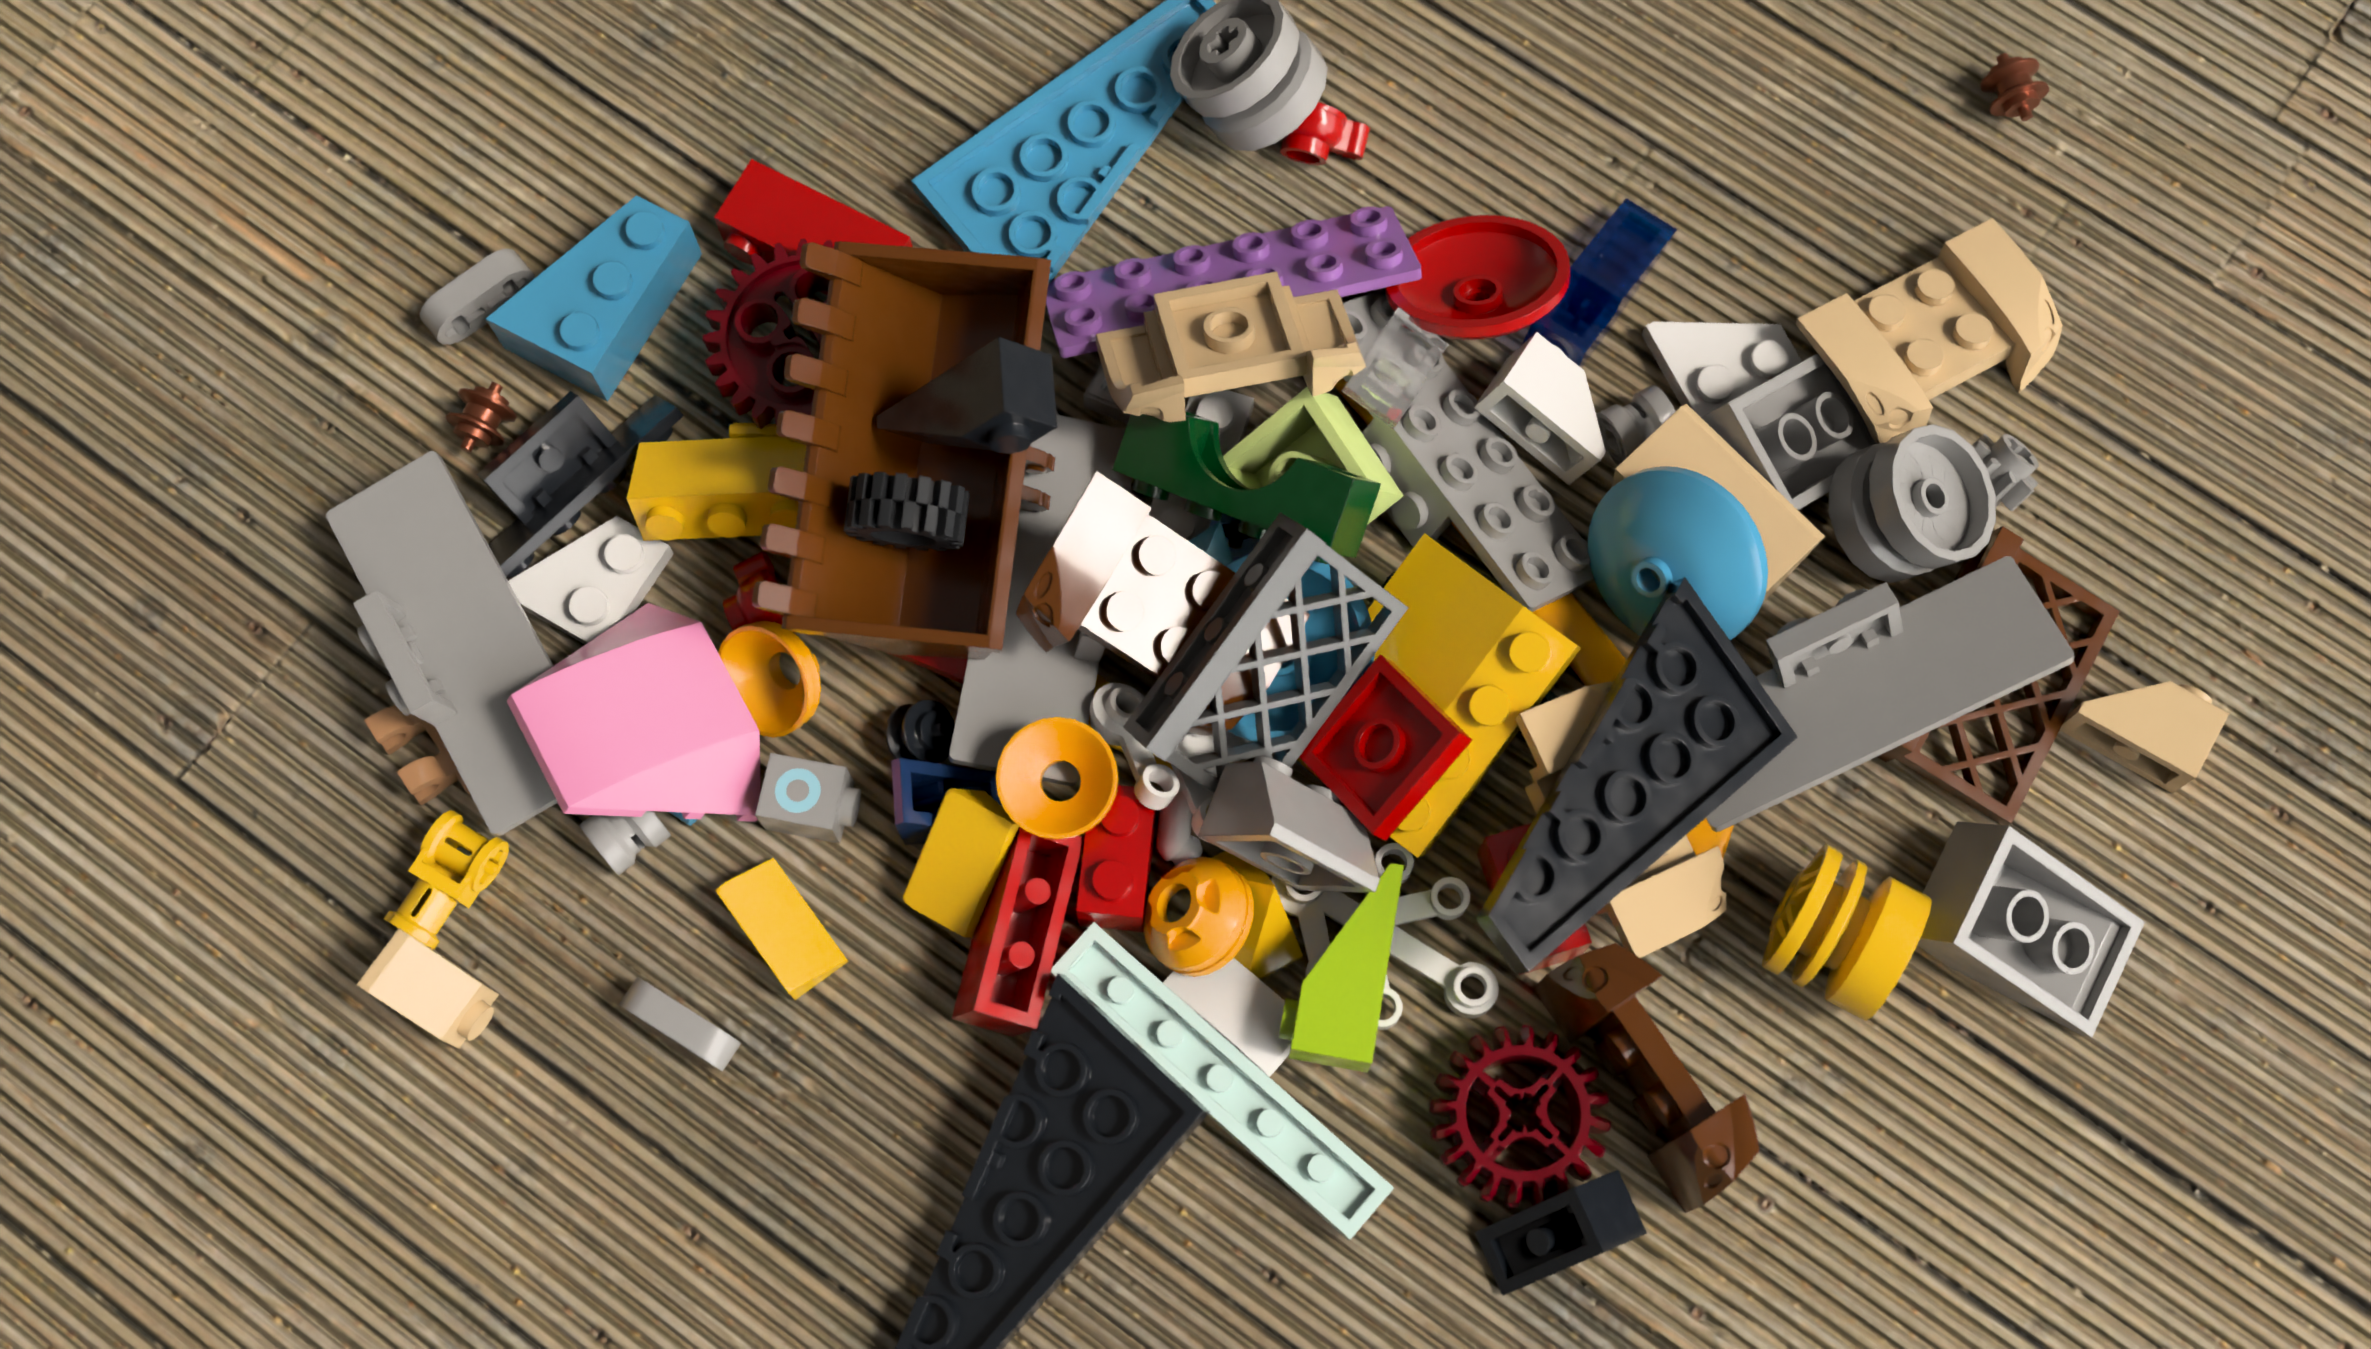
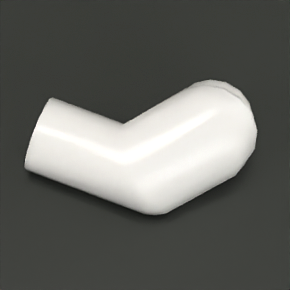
M1179 787V791L1169 805L1159 810L1156 849L1165 862L1171 860L1174 865L1187 859L1200 857L1202 854L1200 840L1191 835V819L1193 814L1181 787Z

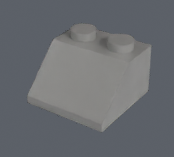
M1257 756L1254 762L1226 763L1198 834L1200 838L1300 891H1376L1380 879L1367 828L1350 810L1341 806L1342 802L1331 790L1317 785L1305 786L1291 778L1293 770L1289 766L1272 758Z

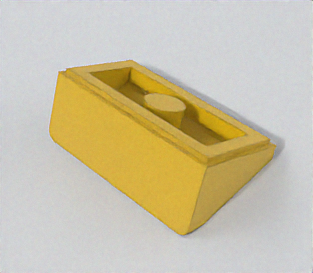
M958 788L949 789L944 795L905 889L903 901L912 909L963 937L972 938L1019 825L1010 818L1004 808L987 792Z
M774 858L726 881L715 889L748 938L794 1000L801 997L849 962Z

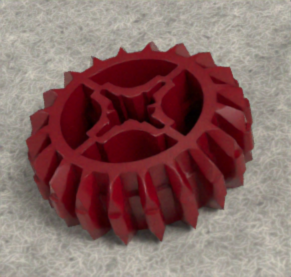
M1523 1025L1517 1035V1045L1511 1044L1509 1033L1504 1026L1496 1027L1492 1032L1494 1050H1491L1485 1040L1479 1035L1471 1037L1468 1041V1046L1475 1061L1473 1062L1464 1054L1454 1051L1448 1058V1063L1460 1078L1458 1079L1449 1074H1438L1434 1081V1085L1440 1091L1450 1095L1451 1099L1431 1100L1428 1105L1429 1113L1448 1117L1449 1123L1440 1124L1430 1130L1431 1139L1433 1141H1442L1452 1138L1455 1145L1439 1157L1441 1164L1448 1166L1462 1157L1468 1167L1459 1174L1456 1179L1457 1184L1461 1187H1466L1474 1180L1477 1174L1485 1178L1486 1180L1479 1194V1198L1485 1202L1492 1200L1499 1185L1505 1186L1504 1201L1509 1209H1515L1519 1206L1522 1199V1188H1527L1529 1199L1533 1206L1547 1200L1546 1183L1549 1184L1556 1195L1571 1189L1565 1172H1568L1572 1177L1581 1182L1587 1181L1592 1176V1171L1579 1156L1583 1155L1591 1159H1600L1606 1152V1148L1601 1143L1588 1137L1589 1133L1602 1134L1607 1133L1611 1129L1610 1120L1604 1117L1591 1116V1109H1598L1609 1102L1608 1094L1606 1092H1596L1588 1095L1585 1089L1586 1085L1593 1082L1599 1076L1598 1070L1595 1067H1590L1578 1075L1571 1065L1580 1058L1582 1051L1577 1046H1573L1562 1058L1555 1055L1553 1052L1559 1043V1035L1554 1032H1549L1546 1035L1540 1048L1533 1046L1534 1031L1532 1026ZM1505 1064H1521L1542 1071L1543 1074L1532 1086L1518 1089L1509 1086L1501 1079L1495 1081L1485 1071ZM1558 1087L1564 1093L1571 1113V1133L1567 1145L1558 1137L1560 1131L1553 1126L1547 1114L1548 1102ZM1470 1088L1474 1089L1482 1097L1480 1102L1487 1108L1492 1118L1491 1131L1479 1147L1470 1134L1466 1119V1102ZM1536 1092L1539 1093L1540 1097L1530 1108L1532 1112L1527 1118V1121L1533 1127L1532 1132L1527 1133L1525 1125H1523L1518 1131L1512 1130L1502 1141H1499L1498 1136L1508 1126L1506 1121L1511 1116V1111L1505 1106V1103L1512 1101L1515 1108L1521 1102L1526 1103ZM1518 1143L1527 1145L1538 1154L1543 1151L1554 1163L1538 1170L1518 1171L1505 1168L1494 1161L1509 1145Z

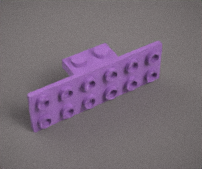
M1363 207L1352 214L1321 221L1313 219L1304 220L1293 227L1266 233H1245L1234 240L1207 246H1186L1175 253L1147 259H1126L1115 266L1088 272H1067L1053 279L1048 285L1046 309L1060 357L1068 358L1098 351L1096 334L1145 325L1143 312L1155 310L1154 294L1277 271L1282 286L1289 285L1293 297L1338 289L1340 297L1416 281L1422 278L1421 265L1392 207Z

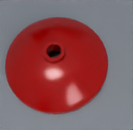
M1498 215L1459 217L1431 225L1407 238L1421 265L1422 278L1412 282L1385 287V293L1390 306L1402 319L1425 332L1459 340L1496 338L1530 326L1549 313L1561 301L1570 282V261L1564 245L1556 236L1545 228L1529 221Z

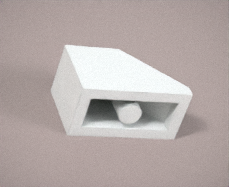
M1538 332L1506 359L1474 407L1568 485L1597 464L1606 452L1585 371L1569 359L1560 348L1551 344Z

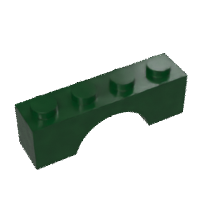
M1185 411L1186 421L1166 422L1150 415L1136 416L1130 414L1112 470L1134 478L1133 490L1168 501L1170 493L1187 499L1184 510L1210 520L1220 521L1224 513L1240 520L1237 529L1239 532L1257 539L1262 538L1281 512L1310 530L1340 556L1356 558L1381 483L1327 463L1297 458L1292 466L1274 482L1261 488L1250 489L1235 478L1224 461L1219 442V423ZM1318 556L1314 560L1319 563L1327 564Z

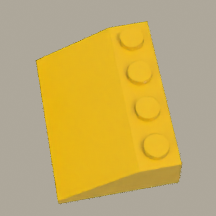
M1425 533L1384 587L1387 592L1406 605L1408 609L1375 653L1374 661L1381 654L1394 662L1473 740L1390 835L1393 840L1417 858L1428 853L1519 732L1520 728L1515 718L1520 713L1537 707L1581 650L1578 645ZM1376 600L1368 608L1371 621L1374 620L1383 607ZM1300 757L1297 759V761H1299V762H1300L1303 766H1305L1310 772H1312L1317 778H1319V777L1301 760Z

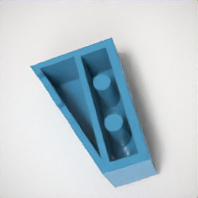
M636 195L490 314L486 321L504 349L608 402L696 265L702 252L689 221Z

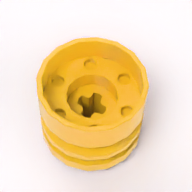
M1825 844L1817 852L1810 864L1796 875L1784 894L1770 925L1769 942L1763 955L1762 967L1778 975L1786 968L1796 952H1799L1800 954L1795 963L1791 978L1792 982L1800 987L1808 984L1823 965L1830 968L1824 994L1826 1001L1866 1021L1873 1017L1884 1004L1911 959L1929 917L1932 900L1929 896L1890 876L1874 890L1869 898L1862 896L1861 892L1866 878L1867 866L1857 859L1848 866L1838 882H1835L1834 880L1840 868L1843 854L1840 850Z

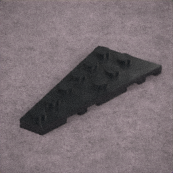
M1686 577L1672 582L1476 918L1515 974L1531 971L1798 738Z
M1057 973L1048 994L1051 999L1038 1029L1033 1030L1023 1052L1026 1057L1010 1094L1004 1096L962 1193V1196L965 1197L951 1230H946L936 1253L939 1256L923 1295L917 1297L895 1349H1004L1210 1113L1205 1106L1064 974Z

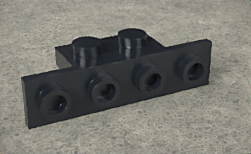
M570 391L483 468L477 475L517 518L489 544L506 578H512L524 571L532 562L534 551L548 538L569 530L578 521L581 509L598 493L609 492L622 482L627 474L626 468L635 461L639 443L667 441L673 432L672 426L684 416L679 409L654 395L611 434L577 394Z

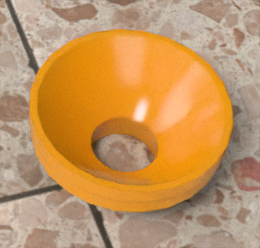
M760 621L743 625L730 632L722 641L718 654L759 729V734L773 738L781 737L799 729L815 714L821 692L819 664L815 654H812L808 646L794 632L782 629V625L776 622ZM782 652L791 656L799 668L800 680L798 685L787 680L781 671L779 660Z
M1063 717L1040 719L1026 725L1014 734L1002 751L996 772L997 793L1004 810L1010 818L1031 834L1041 838L1056 840L1076 837L1088 832L1100 823L1111 809L1117 794L1119 780L1117 762L1111 748L1103 737L1087 724ZM1065 762L1076 767L1080 774L1081 785L1079 791L1071 799L1061 802L1054 801L1045 794L1042 787V777L1050 766Z
M1196 857L1175 865L1160 878L1147 900L1143 930L1145 941L1151 953L1165 967L1184 976L1198 977L1221 969L1236 956L1250 933L1254 917V900L1251 888L1246 878L1236 868L1220 860ZM1189 889L1191 903L1187 913L1180 920L1170 923L1167 918V906L1170 899L1178 891Z

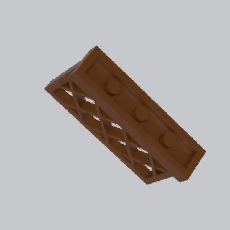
M2004 526L1992 532L1989 543L1975 557L1964 560L1954 581L2005 556H2010L2014 559L2021 572L2033 580L2038 598L2067 642V635L2058 608L2073 605L2095 619L2085 639L2068 642L2072 650L2079 649L2072 664L2060 669L2063 682L2058 692L2041 695L2036 680L2023 687L2026 696L2025 700L2001 705L2000 700L1996 699L1986 704V709L1967 713L1936 728L1948 727L1958 763L1941 766L1920 753L1930 731L1877 757L1884 762L1896 759L1998 824L2009 825L2012 824L2120 611L2020 549L2024 539ZM2054 594L2061 597L2062 599L2055 600ZM2053 701L2047 712L2044 703ZM2029 707L2037 733L2031 745L2014 749L2004 713ZM1989 717L1999 753L1973 759L1963 723ZM2024 754H2025V756H2024V758H2023V760H2022V762H2021V764H2020V766H2019V762H2018L2017 756H2020V755H2024ZM2002 760L2009 788L2001 802L1983 792L1976 766ZM1961 770L1963 779L1952 772Z

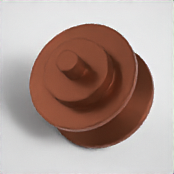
M2008 53L2000 54L1996 57L1998 64L1993 66L1989 74L1983 78L1980 88L1985 93H1997L1998 98L1992 102L1989 108L1992 115L2020 116L2021 121H2027L2033 117L2031 111L2040 104L2041 99L2049 92V85L2044 81H2033L2031 78L2040 67L2039 61L2036 58H2009Z
M491 382L488 389L476 386L474 390L467 388L459 389L457 394L466 406L462 413H447L445 418L455 427L453 432L463 439L460 445L462 450L471 453L474 446L488 448L489 445H504L505 439L497 431V428L501 421H516L517 415L508 407V400L500 395L503 389L500 384Z

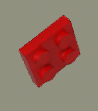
M1380 654L1338 703L1299 757L1373 835L1386 841L1473 739L1394 662Z

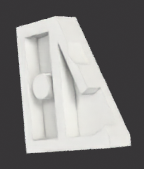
M1652 322L1645 325L1642 333L1643 339L1681 406L1687 404L1700 417L1802 362L1781 324Z
M616 516L508 580L525 611L586 645L636 611L674 553L670 546L661 540L643 541L638 527Z

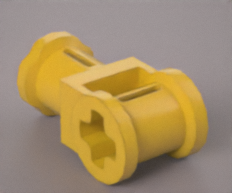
M453 810L443 813L428 830L421 844L419 855L408 870L418 880L398 910L388 911L383 920L398 929L400 928L433 950L440 943L436 935L457 903L459 902L465 907L470 908L480 891L490 885L498 875L509 852L507 841L500 837L488 839L463 824V816ZM463 847L471 852L472 855L467 856L457 850V848Z

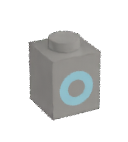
M770 753L755 816L765 830L840 844L844 826L854 827L860 808L861 790L854 788L855 782L847 767Z

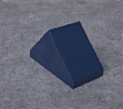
M904 758L891 761L895 826L905 845L925 844L944 795L951 788L985 791L1002 806L997 793L996 772Z

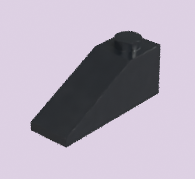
M998 337L876 416L877 428L929 444L990 450L1003 454L1022 452L1028 449L1031 443L1057 428L1052 355Z

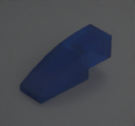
M1626 198L1571 265L1569 286L1561 301L1549 313L1530 325L1522 345L1538 332L1551 344L1560 348L1569 359L1582 368L1644 282L1673 239L1677 229Z

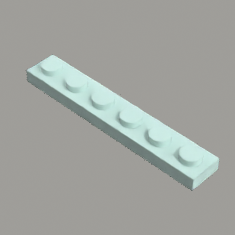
M1095 922L1088 927L1052 967L1051 976L1056 978L1057 973L1066 975L1210 1111L1208 1116L1348 1241L1394 1189L1392 1185Z

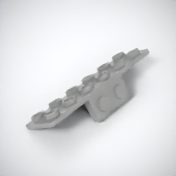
M1385 289L1344 302V308L1367 367L1354 376L1349 375L1343 378L1374 418L1362 434L1404 495L1389 507L1386 512L1414 548L1424 533L1436 541L1453 522L1506 593L1531 612L1595 582L1590 567L1588 543L1578 534L1557 507L1552 496L1543 489L1519 458L1514 447L1506 441L1490 420L1474 408L1478 402L1477 399L1468 392L1447 365L1439 350L1430 343L1419 328L1406 322L1392 309L1386 298Z
M1057 415V428L1031 443V447L1056 457L1054 471L1044 474H1032L1026 471L1024 473L1023 485L1041 490L1051 496L1049 510L1035 512L1020 509L1003 648L1000 653L992 652L984 660L968 659L948 756L950 762L997 772L998 761L1004 747L1013 735L1026 725L1040 719L1052 717L1071 718L1088 725L1090 702L1094 695L1099 662L1105 647L1077 630L1069 642L1056 646L1046 653L1016 615V611L1024 592L1094 473L1098 471L1130 493L1132 477L1112 470L1126 429ZM1065 762L1056 763L1045 771L1042 781L1074 786L1078 781L1079 772L1072 764Z
M430 451L330 509L326 513V518L366 593V596L353 603L363 622V625L357 628V632L370 655L377 661L383 660L392 678L385 683L392 701L405 716L412 714L436 727L489 831L497 836H502L558 803L507 703L511 694L553 667V664L442 457L436 452Z
M2005 556L1901 607H1899V602L1887 582L1870 590H1855L1840 599L1835 607L1810 619H1795L1784 625L1775 636L1766 640L1773 669L1756 676V678L1798 738L1709 814L1706 820L1713 831L1720 832L2072 664L2074 652L2020 568L2010 556Z

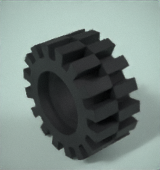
M874 472V475L859 473L858 476L853 475L850 477L844 532L848 536H856L858 540L873 541V544L882 546L890 544L895 545V548L906 549V547H912L920 551H928L929 548L936 551L957 550L964 545L970 493L969 491H964L965 488L959 485L951 486V482L944 480L931 481V477L919 476L914 478L908 477V474L895 473V476L885 472Z

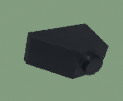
M1619 1170L1573 1187L1474 1232L1502 1296L1647 1234Z

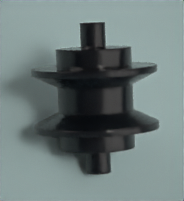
M922 700L915 704L901 705L890 714L886 723L885 738L888 749L895 759L904 758L931 763L942 762L949 756L955 723L950 712L937 701Z

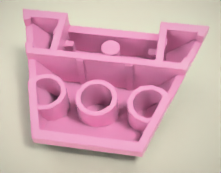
M647 603L511 694L507 700L563 814L642 817L646 811L681 812L684 819L700 820L705 814L736 815L737 821L756 822L758 820L755 813L761 793L759 729L700 621Z

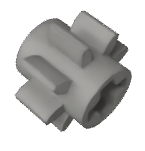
M1983 434L1972 446L1988 469L1996 495V507L2002 502L2010 511H2014L2034 492L2033 489L2038 485V482L2030 476L2039 467L2038 461L2023 443L2009 434H2003L1995 443L1986 434Z

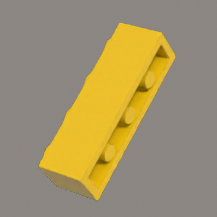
M779 436L639 443L626 499L643 541L761 536L762 527L765 524H778L795 528L799 502L770 493L768 489L769 476L773 467H785L803 472L807 446Z

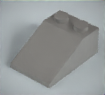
M1819 354L1808 358L1701 417L1797 510L1829 492L1836 468L1850 454L1877 444L1871 437L1851 397Z
M1957 821L1923 891V894L1931 898L1932 904L1929 917L1917 946L1965 976L2082 1036L2093 1037L2145 921L2011 826Z

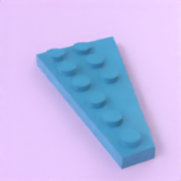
M1165 0L913 178L911 181L914 192L965 252L1038 257L1051 260L1049 285L1183 101V98L1175 90L1170 77L1173 54L1185 32L1200 15L1216 3L1213 0Z

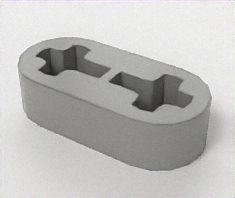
M513 249L495 251L429 297L421 308L420 318L438 342L442 344L460 342L487 324L486 318L535 279L534 274Z
M639 977L636 978L619 1003V1006L722 1072L741 1045L738 1040Z

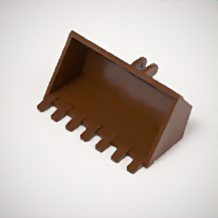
M843 241L835 242L834 249L813 242L803 244L800 255L801 268L830 280L827 303L824 304L807 298L796 299L793 305L792 321L795 325L821 334L822 339L819 360L800 354L788 355L785 362L784 377L790 382L813 389V404L811 416L791 410L780 411L777 419L776 433L779 437L807 446L803 472L785 467H773L770 471L768 483L770 493L799 502L795 528H790L778 524H765L762 527L760 540L762 550L791 558L787 586L768 581L756 582L753 590L752 604L755 608L783 615L782 629L801 634L822 635L890 654L984 660L992 652L1000 653L1003 648L1020 509L1043 512L1049 510L1051 496L1046 494V492L1023 485L1024 473L1026 471L1032 474H1044L1054 471L1056 457L1031 446L1019 453L1003 454L990 450L929 444L878 429L876 416L998 337L1040 351L1051 260L1038 257ZM874 472H885L895 476V473L908 474V477H931V481L944 480L951 482V486L959 485L965 488L964 491H969L970 495L963 547L957 550L947 549V551H936L931 548L928 551H920L912 547L901 549L895 548V545L890 544L884 546L873 544V541H861L856 539V536H848L844 532L850 477L853 475L858 476L859 473L874 475Z

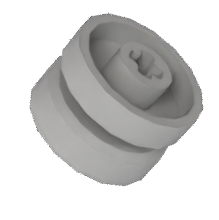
M1221 0L1200 15L1183 35L1172 57L1170 77L1178 94L1193 110L1203 116L1205 124L1222 143L1233 150L1255 151L1277 143L1297 129L1315 109L1325 89L1328 67L1321 52L1304 32L1298 30L1293 17L1279 0Z
M1932 424L1911 429L1890 438L1887 442L1875 444L1850 454L1836 468L1829 487V516L1836 539L1850 561L1869 577L1894 583L1931 572L1935 568L1948 566L1975 557L1989 543L1996 522V495L1988 469L1974 447L1954 430Z

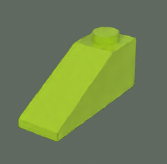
M1390 863L1379 878L1380 881L1376 891L1367 894L1304 979L1298 1000L1285 998L1279 1038L1291 1040L1289 1059L1366 1073L1369 1071L1373 1061L1404 865Z

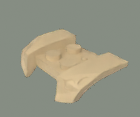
M1993 218L1946 241L1939 256L1932 261L1856 300H1853L1848 293H1845L1797 318L1796 326L1851 397L1871 437L1877 444L1887 442L1890 438L1911 429L1927 426L1933 409L1929 401L1930 399L2005 359L2011 383L2020 393L2052 358L2062 330L2061 320L2042 274Z
M1277 271L1154 294L1155 310L1143 312L1145 325L1096 334V346L1110 395L1123 413L1136 416L1150 415L1166 422L1186 421V397L1303 376L1313 397L1329 392L1343 377L1354 376L1367 367L1338 289L1293 297L1289 285L1282 286Z
M1614 681L1583 687L1524 711L1515 718L1538 765L1529 771L1534 783L1524 788L1536 814ZM1685 835L1599 910L1597 915L1607 912L1624 948L1640 958L1703 928L1727 910L1726 892L1721 890L1724 861L1719 846L1696 855Z

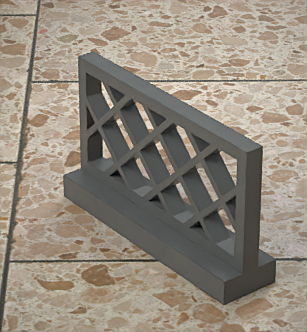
M1280 512L1123 728L1148 751L1163 761H1168L1213 793H1215L1226 763L1264 756L1280 761L1291 768L1405 614L1408 607L1327 546L1323 540L1310 530ZM1318 556L1330 565L1332 592L1303 598L1301 578ZM1345 577L1354 583L1356 587L1346 589ZM1372 597L1383 605L1367 629L1349 632L1347 602ZM1333 606L1335 636L1306 642L1304 612ZM1290 615L1292 645L1263 652L1261 636L1263 629L1271 619ZM1336 650L1338 669L1330 680L1310 685L1308 656ZM1294 659L1296 689L1267 695L1264 666ZM1251 669L1253 699L1223 705L1222 685L1230 674ZM1210 703V709H1205ZM1297 703L1299 722L1288 735L1271 738L1268 710ZM1255 713L1257 742L1227 749L1225 719ZM1212 723L1214 752L1188 758L1176 750L1192 727ZM1216 766L1217 777L1205 769Z

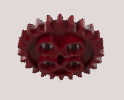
M800 239L797 254L788 256L780 243L775 244V260L767 263L758 254H752L751 259L755 271L750 275L733 268L730 272L737 285L736 290L717 288L715 291L720 304L725 310L706 311L705 315L710 326L716 330L702 335V340L708 352L714 353L705 361L712 376H720L715 384L723 398L733 396L731 404L739 416L752 409L751 417L759 429L764 428L773 417H775L777 426L780 411L791 410L811 416L814 390L801 385L794 387L784 386L782 382L785 378L784 369L788 355L800 354L811 358L814 357L803 339L796 335L786 313L776 303L778 297L785 296L793 306L796 299L808 298L812 293L818 291L828 292L829 279L804 270L800 266L801 248L803 244L807 243L806 239ZM826 240L823 246L834 249L832 241ZM763 323L777 324L775 330L767 336H751L753 330L758 325ZM806 329L810 337L817 340L820 348L822 335Z

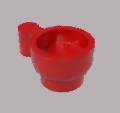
M1318 102L1315 109L1301 125L1283 138L1280 153L1293 161L1309 165L1326 164L1329 151L1348 159L1362 160L1370 127L1363 123L1348 120L1343 112Z
M762 551L734 565L733 570L739 586L735 595L723 600V609L732 630L734 631L743 625L760 621L776 622L782 625L783 615L755 608L752 604L753 590L756 582L768 581L779 584L768 555Z

